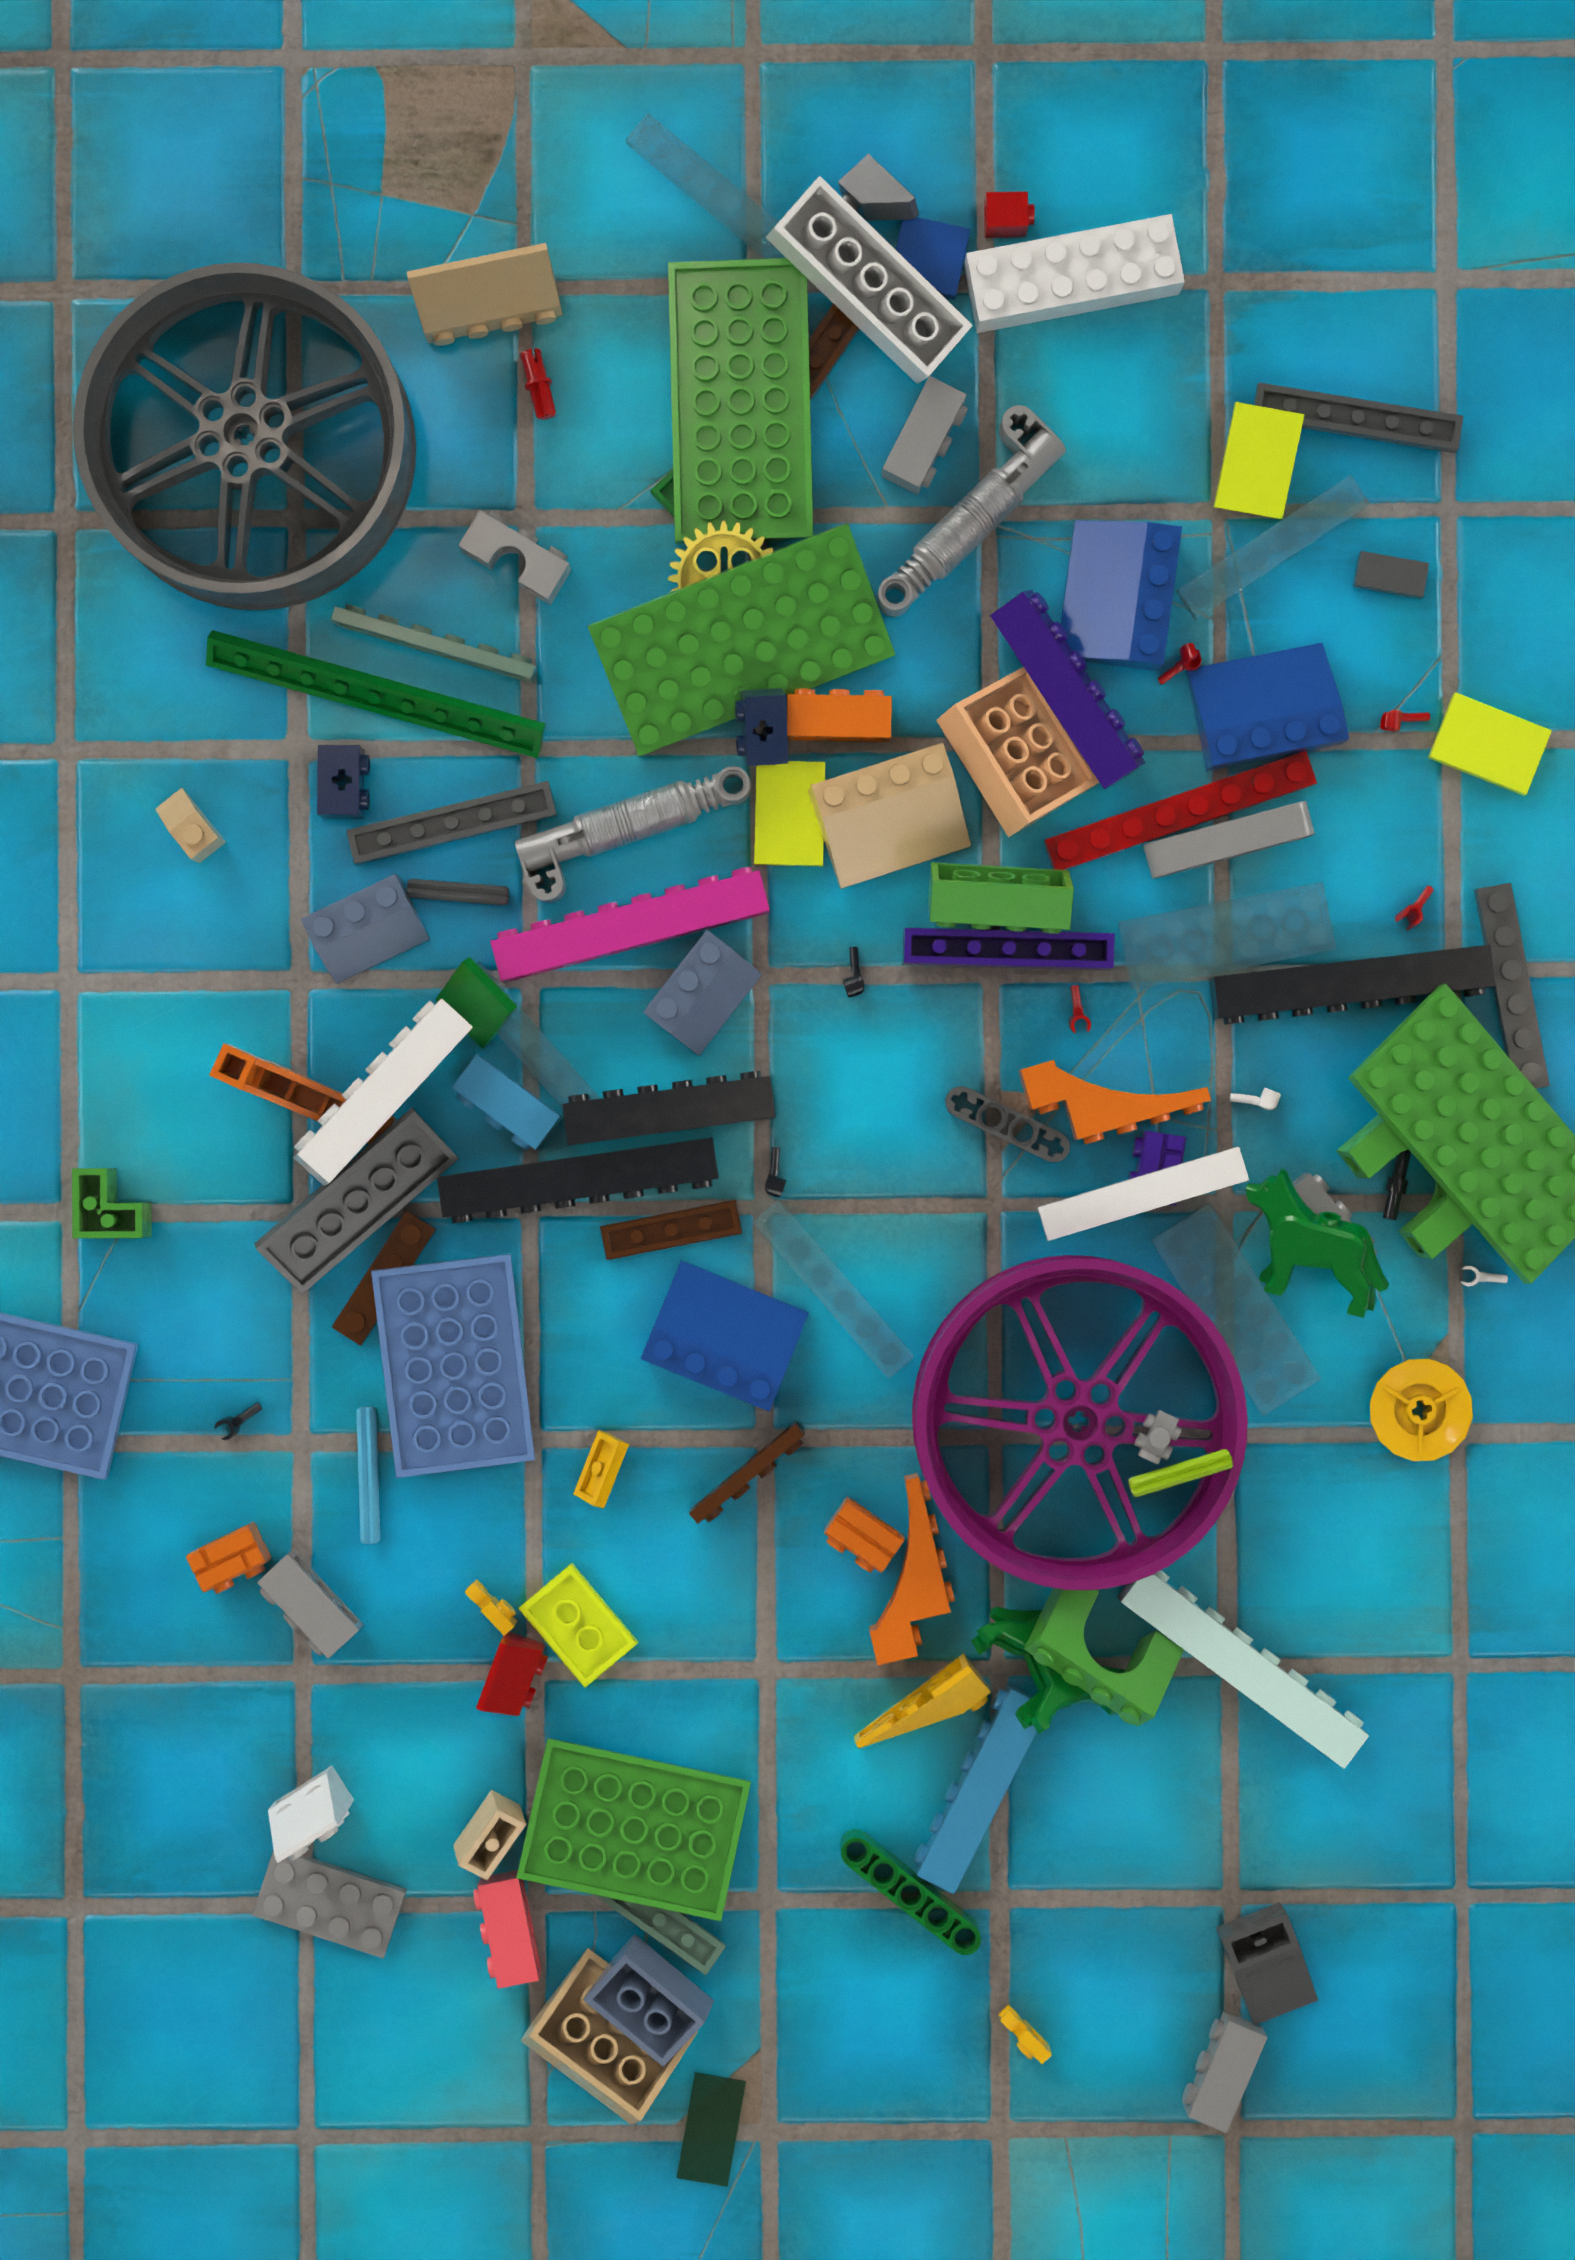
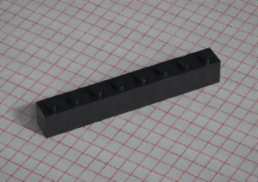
M1491 945L1209 978L1213 1019H1223L1224 1025L1244 1023V1016L1257 1015L1258 1021L1279 1019L1278 1012L1292 1011V1017L1313 1015V1008L1326 1007L1327 1013L1348 1011L1347 1004L1360 1003L1361 1009L1382 1007L1381 1000L1395 999V1005L1416 1003V996L1430 995L1439 985L1445 983L1453 992L1463 991L1464 997L1485 995V988L1495 986Z
M711 1137L438 1176L437 1183L442 1218L452 1217L453 1224L473 1221L472 1214L486 1212L488 1219L507 1216L506 1209L520 1207L521 1214L542 1211L541 1204L554 1202L555 1209L576 1206L575 1199L589 1197V1204L610 1201L609 1194L623 1192L624 1199L644 1196L643 1189L657 1188L658 1194L679 1191L678 1184L691 1183L692 1189L712 1187V1180L719 1179L714 1139Z

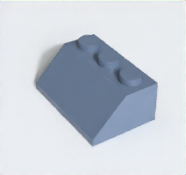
M396 874L301 918L316 952L336 984L430 940L411 898L407 895L402 879Z
M706 930L643 1013L700 1056L762 976V973L710 931Z
M636 1934L613 1957L583 1999L662 2067L706 2022L714 2003L710 1996Z

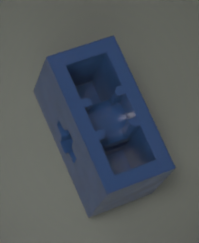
M782 688L740 690L741 701H735L736 722H741L742 735H736L737 756H743L747 766L788 764L787 699L785 692ZM764 720L768 727H764L762 734H758L755 728L759 727V721Z
M318 745L317 815L321 818L364 819V810H369L370 792L369 789H364V775H370V756L365 755V750L360 745ZM344 774L352 780V783L346 784L345 790L337 784V781L343 780Z

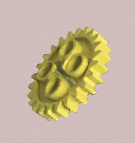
M722 520L720 530H715L712 523L709 522L707 527L708 533L703 534L700 529L695 528L694 531L697 539L693 541L685 536L683 540L688 548L686 550L675 549V553L681 558V561L670 562L669 566L678 570V574L668 576V580L678 583V587L670 592L720 573L721 548L723 546L727 547L728 569L734 567L731 559L737 551H746L753 560L773 552V548L762 550L761 545L765 538L761 536L755 541L751 539L753 534L752 527L744 534L740 533V522L734 525L733 530H728L725 520ZM703 551H711L717 558V564L710 570H704L697 564V556Z

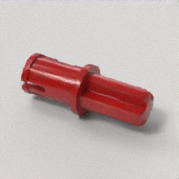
M535 348V354L532 353V349H528L519 355L527 380L525 389L530 391L536 417L541 420H547L556 414L549 387L552 384V380L546 375L541 349Z

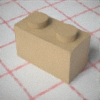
M491 1790L453 1844L458 1866L488 1880L526 1826L520 1804Z

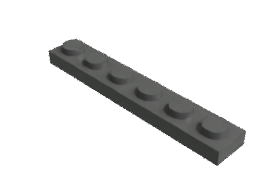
M1266 383L1257 384L1253 404L1305 414L1302 425L1303 429L1450 453L1458 451L1464 417L1462 415Z
M548 781L349 829L346 832L354 864L359 865L555 817L557 813L550 784Z
M1511 883L1475 889L1474 894L1484 945H1491L1495 986L1492 988L1504 1051L1535 1089L1550 1086Z

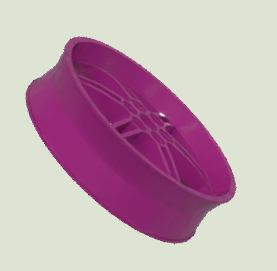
M1084 1255L1044 1257L1010 1267L990 1277L970 1291L942 1321L925 1351L915 1382L912 1402L914 1444L922 1473L940 1512L963 1541L985 1560L1022 1580L1046 1587L1064 1590H1097L1126 1585L1149 1577L1184 1556L1203 1539L1227 1506L1238 1482L1247 1444L1248 1418L1241 1376L1230 1349L1213 1322L1191 1299L1163 1279L1144 1270L1106 1258ZM1074 1282L1107 1283L1134 1290L1142 1299V1308L1139 1314L1093 1375L1087 1379L1077 1378L1040 1305L1041 1294L1048 1288ZM1023 1298L1030 1300L1063 1370L1052 1375L1050 1374L1022 1308L1021 1300ZM1007 1304L1017 1314L1046 1385V1393L1038 1401L956 1395L949 1389L950 1371L960 1347L974 1326L994 1306ZM1156 1311L1158 1317L1115 1382H1113L1106 1375L1131 1343L1150 1314ZM1165 1326H1175L1195 1347L1211 1378L1217 1406L1214 1415L1207 1420L1178 1418L1179 1421L1176 1425L1178 1427L1209 1430L1210 1436L1208 1438L1178 1437L1176 1441L1171 1439L1168 1446L1201 1447L1205 1450L1206 1454L1227 1449L1232 1457L1233 1467L1201 1477L1198 1487L1179 1516L1161 1533L1147 1536L1140 1529L1113 1461L1112 1452L1118 1444L1135 1443L1138 1434L1133 1433L1134 1422L1144 1423L1148 1414L1121 1410L1118 1406V1397L1161 1330ZM1064 1380L1071 1381L1074 1387L1071 1396L1065 1399L1057 1397L1055 1390L1058 1383ZM1098 1384H1104L1108 1388V1396L1102 1402H1094L1091 1398V1390ZM947 1403L1026 1410L1025 1422L949 1412L944 1410V1407ZM1041 1409H1049L1053 1413L1052 1422L1046 1427L1037 1426L1035 1423V1415ZM1076 1411H1081L1080 1415L1086 1418L1085 1423H1079L1078 1428L1074 1429L1073 1424L1068 1422L1069 1417H1074ZM1113 1416L1120 1417L1123 1424L1122 1429L1116 1434H1108L1105 1430L1106 1421ZM956 1421L1034 1433L1040 1436L1041 1444L1038 1451L993 1514L983 1515L973 1509L959 1493L944 1465L937 1439L938 1430L942 1424ZM1057 1441L1065 1442L1067 1445V1452L1060 1459H1054L1049 1454L1050 1446ZM1091 1445H1099L1102 1449L1100 1459L1093 1463L1087 1462L1084 1457L1085 1450ZM1045 1462L1051 1467V1470L1004 1529H998L999 1522L1017 1500L1042 1463ZM1071 1465L1081 1466L1116 1537V1543L1113 1548L1099 1555L1081 1558L1043 1556L1019 1549L1013 1543V1535L1017 1528L1033 1511L1067 1467ZM1108 1470L1133 1531L1134 1540L1131 1543L1126 1542L1096 1477V1474Z

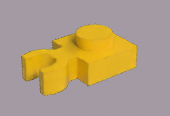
M477 1579L465 1591V1594L481 1608L480 1611L503 1636L517 1623V1620L514 1618L516 1612L513 1607L504 1599L499 1601L495 1596L492 1597Z
M1009 2004L999 2013L1000 2021L1017 2036L1018 2042L1016 2045L1028 2059L1031 2060L1035 2057L1043 2064L1052 2056L1049 2043L1025 2019L1023 2020Z

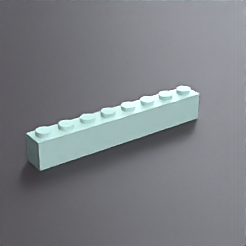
M1162 1570L1149 1577L1125 1585L1117 1596L1121 1603L1343 1769L1346 1768L1369 1737L1361 1728L1364 1722L1349 1710L1343 1715L1333 1707L1336 1701L1321 1689L1315 1694L1306 1687L1309 1681L1293 1668L1287 1673L1278 1666L1281 1660L1266 1648L1260 1653L1250 1645L1253 1639L1238 1627L1232 1632L1222 1624L1225 1618L1210 1606L1204 1611L1195 1604L1198 1598L1182 1585L1176 1590L1168 1584L1167 1581L1170 1577Z

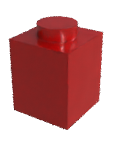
M1028 191L986 192L984 201V238L1026 237L1029 225H1034L1035 219L1034 204H1028Z

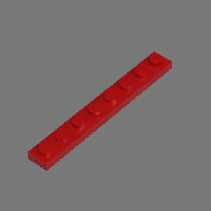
M1303 751L1044 840V844L1053 869L1066 870L1316 785L1317 781L1307 751Z

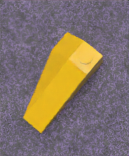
M963 1653L855 1734V1744L858 1748H862L963 1714L969 1709L972 1712L976 1711L989 1700L987 1697L991 1693L989 1685Z

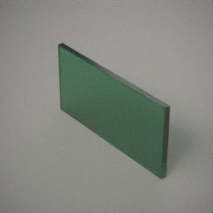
M695 2072L677 2178L728 2187L746 2081Z

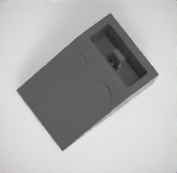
M1280 1902L1215 1927L1253 2025L1318 2001L1301 1948L1289 1917Z

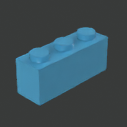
M478 1054L475 1055L452 1086L458 1092L455 1098L471 1110L476 1105L486 1113L483 1117L486 1122L499 1131L502 1126L507 1128L514 1134L511 1140L526 1151L530 1147L539 1150L563 1117Z

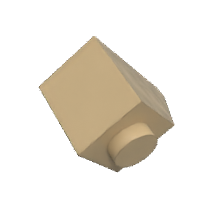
M180 788L155 809L172 837L188 857L197 863H201L226 843L183 788Z

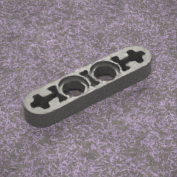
M963 1086L955 1087L945 1097V1107L954 1117L1045 1161L1060 1162L1069 1154L1070 1144L1065 1135L972 1089ZM964 1092L967 1094V1102L976 1105L977 1098L984 1102L978 1108L975 1120L969 1118L973 1111L967 1108H961L959 1112L954 1110L955 1103L951 1101L953 1095L959 1096ZM988 1107H995L1001 1113V1121L995 1127H989L982 1121V1113ZM1019 1122H1026L1032 1128V1136L1026 1142H1019L1013 1136V1128ZM1039 1129L1045 1131L1041 1138L1047 1141H1053L1055 1137L1060 1139L1059 1146L1063 1148L1061 1154L1054 1153L1051 1157L1047 1154L1049 1149L1041 1144H1038L1037 1150L1031 1148V1145L1038 1138Z

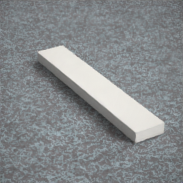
M1234 1147L1039 1206L1037 1209L1047 1241L1242 1183L1248 1181L1249 1177L1240 1148Z

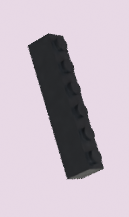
M760 1071L740 1073L741 1080L727 1082L726 1075L706 1078V1085L693 1086L692 1080L671 1082L672 1089L658 1091V1084L637 1087L638 1094L624 1095L623 1089L603 1091V1098L589 1100V1094L568 1096L569 1103L561 1104L566 1144L570 1146L775 1118L770 1076L761 1077Z

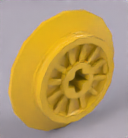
M1408 1359L1391 1367L1376 1383L1370 1399V1422L1378 1440L1394 1455L1411 1461H1434L1453 1452L1466 1438L1473 1419L1472 1397L1464 1380L1448 1365L1431 1359ZM1417 1401L1427 1405V1410L1422 1411L1423 1417L1421 1418L1419 1415L1412 1413V1409L1417 1407Z

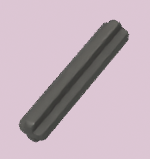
M409 879L407 883V895L410 898L507 905L509 902L510 892L506 886Z

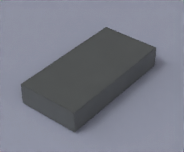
M1361 551L1358 556L1353 587L1421 599L1424 596L1429 563Z

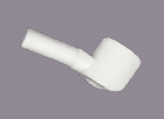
M1267 1088L1263 1089L1260 1098L1254 1095L1231 1093L1230 1102L1257 1105L1265 1110H1273L1277 1107L1281 1094Z
M1470 1265L1461 1268L1463 1270L1471 1269L1475 1273L1473 1281H1460L1465 1286H1474L1478 1282L1507 1283L1508 1276L1504 1274L1479 1272L1478 1269Z

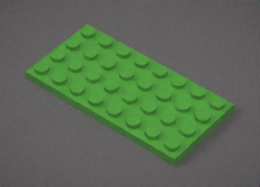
M787 258L668 262L675 543L685 544L683 540L685 536L695 541L697 539L694 531L695 528L700 529L703 534L708 533L707 527L709 522L712 523L715 530H720L722 520L726 521L728 530H733L734 525L740 522V533L742 534L752 527L753 534L751 539L754 541L761 536L765 538L764 541L804 540L814 536L808 278Z
M848 523L587 625L638 756L735 719V701H741L740 690L782 688L787 698V694H794L795 689H811L895 656L892 643Z
M1446 983L1439 985L1361 1063L1348 1079L1524 1284H1532L1575 1238V1135Z

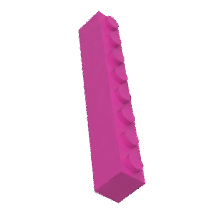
M744 867L732 871L731 878L719 880L718 876L715 875L698 880L699 886L685 889L684 884L664 889L665 895L652 898L651 893L641 894L631 898L632 904L618 907L617 902L607 903L597 907L598 913L585 916L584 911H577L564 915L565 921L551 924V920L548 919L530 924L531 930L518 933L517 928L498 932V939L491 940L490 943L500 981L507 983L769 914L770 909L760 871L752 872L751 867Z

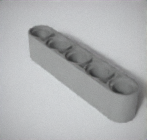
M1301 801L1157 840L1143 845L1151 877L1156 879L1315 835L1307 802Z

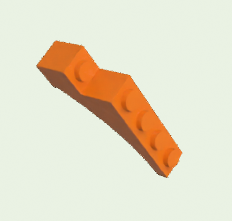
M223 1043L209 1076L235 1088L266 1099L316 1121L333 1104L340 1107L346 1101L341 1096L343 1093L271 1060L262 1059L226 1043ZM391 1116L367 1143L370 1144L395 1122L396 1117Z
M1054 1060L1018 1070L1029 1110L1038 1108L1039 1114L1060 1109L1058 1102L1063 1101L1074 1140L1083 1138L1084 1144L1105 1139L1103 1132L1116 1129L1118 1135L1138 1129L1136 1122L1149 1119L1151 1125L1170 1120L1169 1113L1182 1109L1184 1115L1204 1110L1202 1103L1211 1101L1207 1087L1181 1093L1160 1095L1134 1094L1111 1090L1086 1082L1056 1067Z
M918 1473L904 1476L908 1498L909 1526L907 1547L901 1573L882 1615L876 1624L869 1626L877 1665L918 1656L916 1646L923 1645L918 1624L911 1626L910 1622L951 1613L949 1603L955 1602L951 1582H944L941 1569L947 1568L943 1548L936 1549L933 1535L939 1534L935 1514L928 1515L925 1505L926 1501L931 1500L926 1480L920 1481Z

